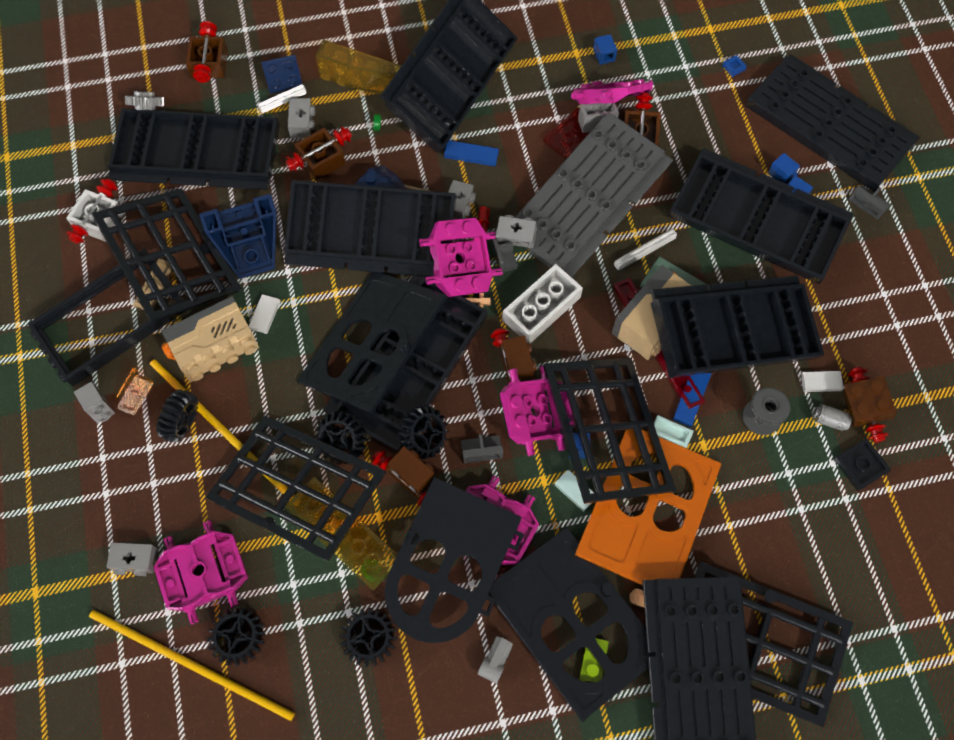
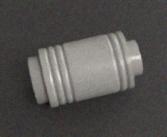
M820 404L819 407L816 406L812 414L816 423L840 431L848 430L852 422V416L848 412L824 404Z

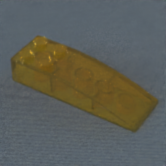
M327 40L323 41L315 55L320 77L324 80L381 94L401 67V65Z
M315 477L306 484V486L333 499L334 495ZM298 492L285 507L289 513L315 526L327 505ZM335 509L322 530L335 535L347 515ZM358 517L333 554L373 591L388 576L397 556ZM319 537L316 538L325 547L328 546L329 542Z

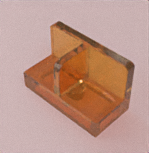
M133 367L116 397V408L135 416L150 391L153 380L139 375L138 369Z

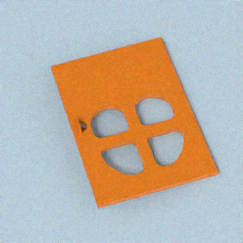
M626 429L619 448L625 466H630L632 462L642 456L633 429ZM642 430L649 454L655 455L648 433ZM660 437L658 438L669 470H671L672 466L679 465L688 472L693 485L692 499L686 500L672 493L647 496L648 500L643 513L636 517L623 513L618 507L616 500L596 502L575 553L580 558L643 585V580L681 578L721 467L720 462ZM615 459L613 460L611 468L617 467ZM659 471L657 475L659 484L664 485L661 471ZM628 474L632 488L651 486V484ZM620 475L606 477L603 485L605 492L619 490L623 486ZM658 502H665L681 509L685 513V519L680 529L667 532L660 530L654 524L653 515Z

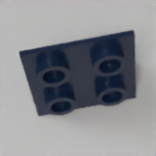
M295 54L261 62L270 94L292 89L302 84Z

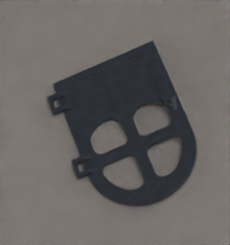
M434 477L386 580V605L397 627L418 641L442 643L464 634L474 624L479 614L489 617L496 599L488 596L508 548L517 551L524 537L523 533L517 531L522 517ZM514 535L519 537L516 545L511 544ZM424 540L438 541L445 549L444 560L439 571L435 574L413 565L410 561L415 546ZM470 556L481 567L482 577L474 591H468L448 580V574L458 557ZM405 574L421 580L430 586L423 606L415 616L408 615L403 611L398 598L399 580ZM446 592L467 603V612L456 623L445 628H436L430 624L429 616L440 593ZM485 600L490 601L487 611L482 609Z

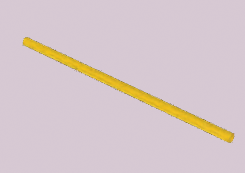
M156 359L150 362V365L175 390L188 391ZM198 401L197 411L239 451L243 444ZM251 451L246 456L254 461L258 460ZM264 475L284 495L288 487ZM294 494L289 501L295 505L300 499Z
M92 610L89 615L90 618L292 721L295 713L96 610Z

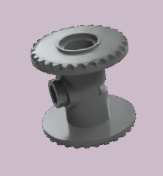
M771 387L758 390L743 410V421L746 427L758 435H769L775 432L790 414L788 397L782 391Z

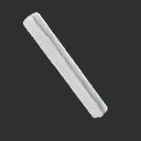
M674 229L668 230L615 260L614 266L617 270L627 267L676 239L677 233Z

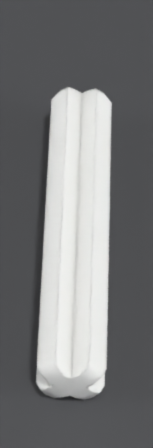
M301 84L259 103L258 108L261 113L267 112L289 102V98H298L305 95L306 89Z

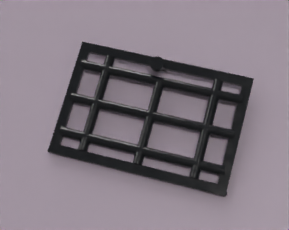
M182 188L92 213L96 224L150 322L242 291L240 284L225 259L205 233L201 219ZM179 198L183 206L177 208L172 199ZM165 201L170 209L150 215L146 206ZM138 209L143 217L122 223L118 214ZM188 213L204 240L201 247L181 214ZM174 216L188 242L168 247L154 222ZM110 217L115 226L108 228L104 218ZM147 224L161 250L140 256L126 230ZM112 234H120L133 259L126 261ZM193 248L207 275L187 280L173 254ZM211 253L221 270L215 272L205 254ZM166 257L180 283L159 290L145 263ZM138 266L152 291L151 293H144L130 267ZM226 277L230 286L224 288L219 278ZM212 281L217 291L197 297L192 287ZM184 290L190 300L169 307L164 296ZM156 299L161 310L154 311L149 301Z
M632 358L545 363L543 365L561 425L560 433L565 438L584 504L676 492ZM613 367L616 380L598 381L594 369ZM621 367H626L629 379H624ZM587 370L590 382L571 383L568 371ZM560 371L563 384H557L554 372ZM627 386H632L643 420H638ZM619 387L630 421L611 423L601 389ZM593 389L603 424L584 425L574 391ZM566 391L589 471L583 470L572 434L573 425L569 424L571 418L567 417L560 392ZM641 428H646L658 463H652ZM633 429L644 464L625 466L615 430ZM606 431L617 467L598 469L587 433ZM655 471H661L664 485L659 484ZM647 472L651 486L632 488L628 474ZM620 475L624 489L605 492L600 477ZM586 479L593 480L596 493H590Z
M264 416L205 498L329 562L386 474V471ZM267 427L278 431L274 437L264 432ZM285 435H288L315 449L310 454L282 441ZM258 439L269 443L257 461L246 457ZM276 447L306 460V463L294 480L264 466ZM324 452L354 467L349 472L319 458V456ZM240 464L252 468L239 487L228 482ZM313 465L345 479L333 499L301 484ZM361 470L373 475L370 481L358 476ZM259 472L288 486V489L276 506L246 491ZM352 483H355L365 489L351 508L341 503V500ZM222 489L233 494L229 500L219 496ZM296 490L327 505L315 526L283 510ZM242 498L309 532V535L306 539H303L276 525L272 517L262 518L237 505V502ZM336 509L346 514L347 517L336 534L332 535L322 529ZM317 537L329 542L326 549L313 544Z
M700 561L694 578H704L705 573L714 577L739 576ZM740 577L742 588L763 596L767 603L777 601L817 617L816 624L814 625L742 596L744 606L764 613L758 635L754 636L746 632L747 642L754 644L749 660L751 684L755 680L794 696L791 705L752 689V698L810 723L824 727L853 622ZM772 617L813 633L806 656L765 640ZM825 622L840 626V634L824 629ZM821 637L837 643L831 666L815 660ZM763 648L803 664L797 688L756 672ZM812 668L828 674L821 698L805 692ZM802 700L818 706L817 714L815 715L801 709Z

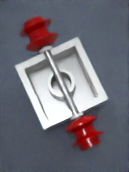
M111 179L100 180L102 186H96L99 194L85 189L66 218L73 229L72 232H66L70 241L76 244L79 242L84 243L82 237L90 235L106 242L92 213L119 206L117 201L109 199L113 197L112 191L118 190L116 183ZM110 217L104 218L108 228L115 226Z

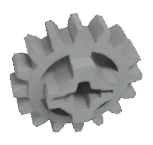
M134 91V95H125V105H133L137 110H155V106H164V97L155 96V92Z

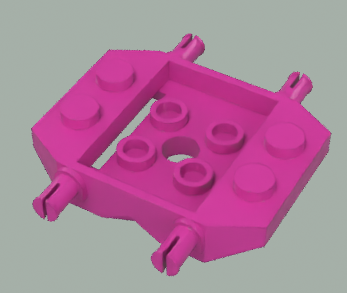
M644 79L610 83L594 81L592 85L591 83L581 84V88L573 89L571 98L577 100L579 104L616 103L627 96H639V93H649L653 89V82L651 80L644 81Z
M476 218L436 222L429 238L419 240V243H421L419 244L420 247H430V253L434 259V276H426L425 280H429L426 281V284L436 283V286L447 297L488 292L492 277L503 274L502 268L492 269L490 266L486 240L496 239V232H485ZM466 238H472V240H473V241H464V242H455V243H446V244H441V242H440V241L466 239ZM456 254L461 255L462 263L456 261ZM475 272H478V274H472V275H464V276H456V277H448V278L446 277V276H451V275H459V274H467V273H475Z
M543 366L539 367L541 379L520 382L517 369L508 370L511 382L500 392L509 437L517 444L525 445L527 456L536 455L533 443L539 440H556L558 451L566 450L564 436L560 433L561 425ZM566 391L560 392L567 417L571 418L569 424L573 425L574 428V419ZM548 399H549V404H550L552 416L549 414V410H548V405H547ZM531 407L535 410V416L531 413ZM552 417H553V421H554V426H555V428L552 427Z
M493 475L488 485L468 486L466 492L483 500L487 498V502L522 517L517 531L524 534L517 551L508 548L501 564L516 565L520 562L539 527V523L530 508L535 497L532 496L531 498V495L528 494L523 504L507 498L495 490L500 479ZM514 535L511 544L516 545L519 537Z
M211 521L203 523L206 534L190 543L174 546L172 536L164 538L167 550L163 551L153 566L166 609L187 613L190 625L199 622L195 611L197 607L226 596L228 598L230 608L238 606L239 603L235 593L248 579V574L234 535L214 531ZM213 544H214V547H215V550H216V553H217V556H218V559H219V562H220V565H221V568H222V571H223V574H224V577H225V580H226L225 582L222 581V578H221V575H220V572H219V569H218V566H217V563H216V560H215V557H214V554H213V551H212V548H211V545H213ZM198 565H203L204 572L200 576H195L194 569Z

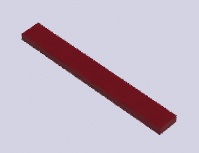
M627 278L613 286L624 307L639 292L631 278ZM661 347L660 352L655 358L679 398H683L689 409L699 404H704L706 401L701 396L690 376L669 378ZM688 380L700 400L690 404L684 394V391L689 393L692 390L691 386L686 385Z

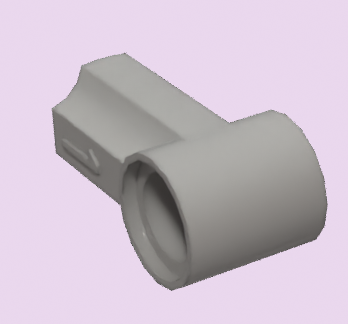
M497 636L488 656L482 662L478 675L497 684L513 644Z

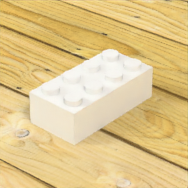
M555 264L503 310L502 321L519 337L525 336L526 342L531 343L581 298L583 287Z

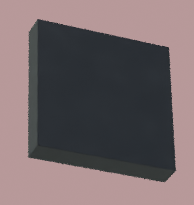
M867 438L834 458L857 491H860L891 471L890 467Z

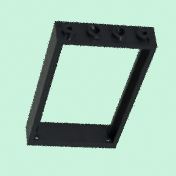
M145 248L139 251L140 256L149 254ZM154 260L146 262L164 288L173 286ZM118 265L32 320L28 325L31 328L29 332L35 341L39 340L41 343L39 345L40 350L45 355H49L48 362L54 369L57 368L59 370L58 377L63 383L68 382L73 387L185 311L153 322L147 321L71 372L43 330L126 277ZM136 265L130 268L132 271H135L136 269H138V266ZM178 292L170 294L175 301L173 305L184 302Z

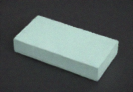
M657 415L654 422L658 437L687 448L694 432L693 430Z
M569 470L555 482L554 485L583 512L592 504L583 503L576 476Z

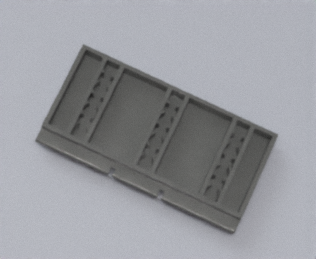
M608 112L517 214L516 218L518 219L531 218L537 223L534 248H522L548 268H552L557 264L572 278L608 237L603 232L606 231L610 234L633 208L629 202L636 204L673 160L660 147Z

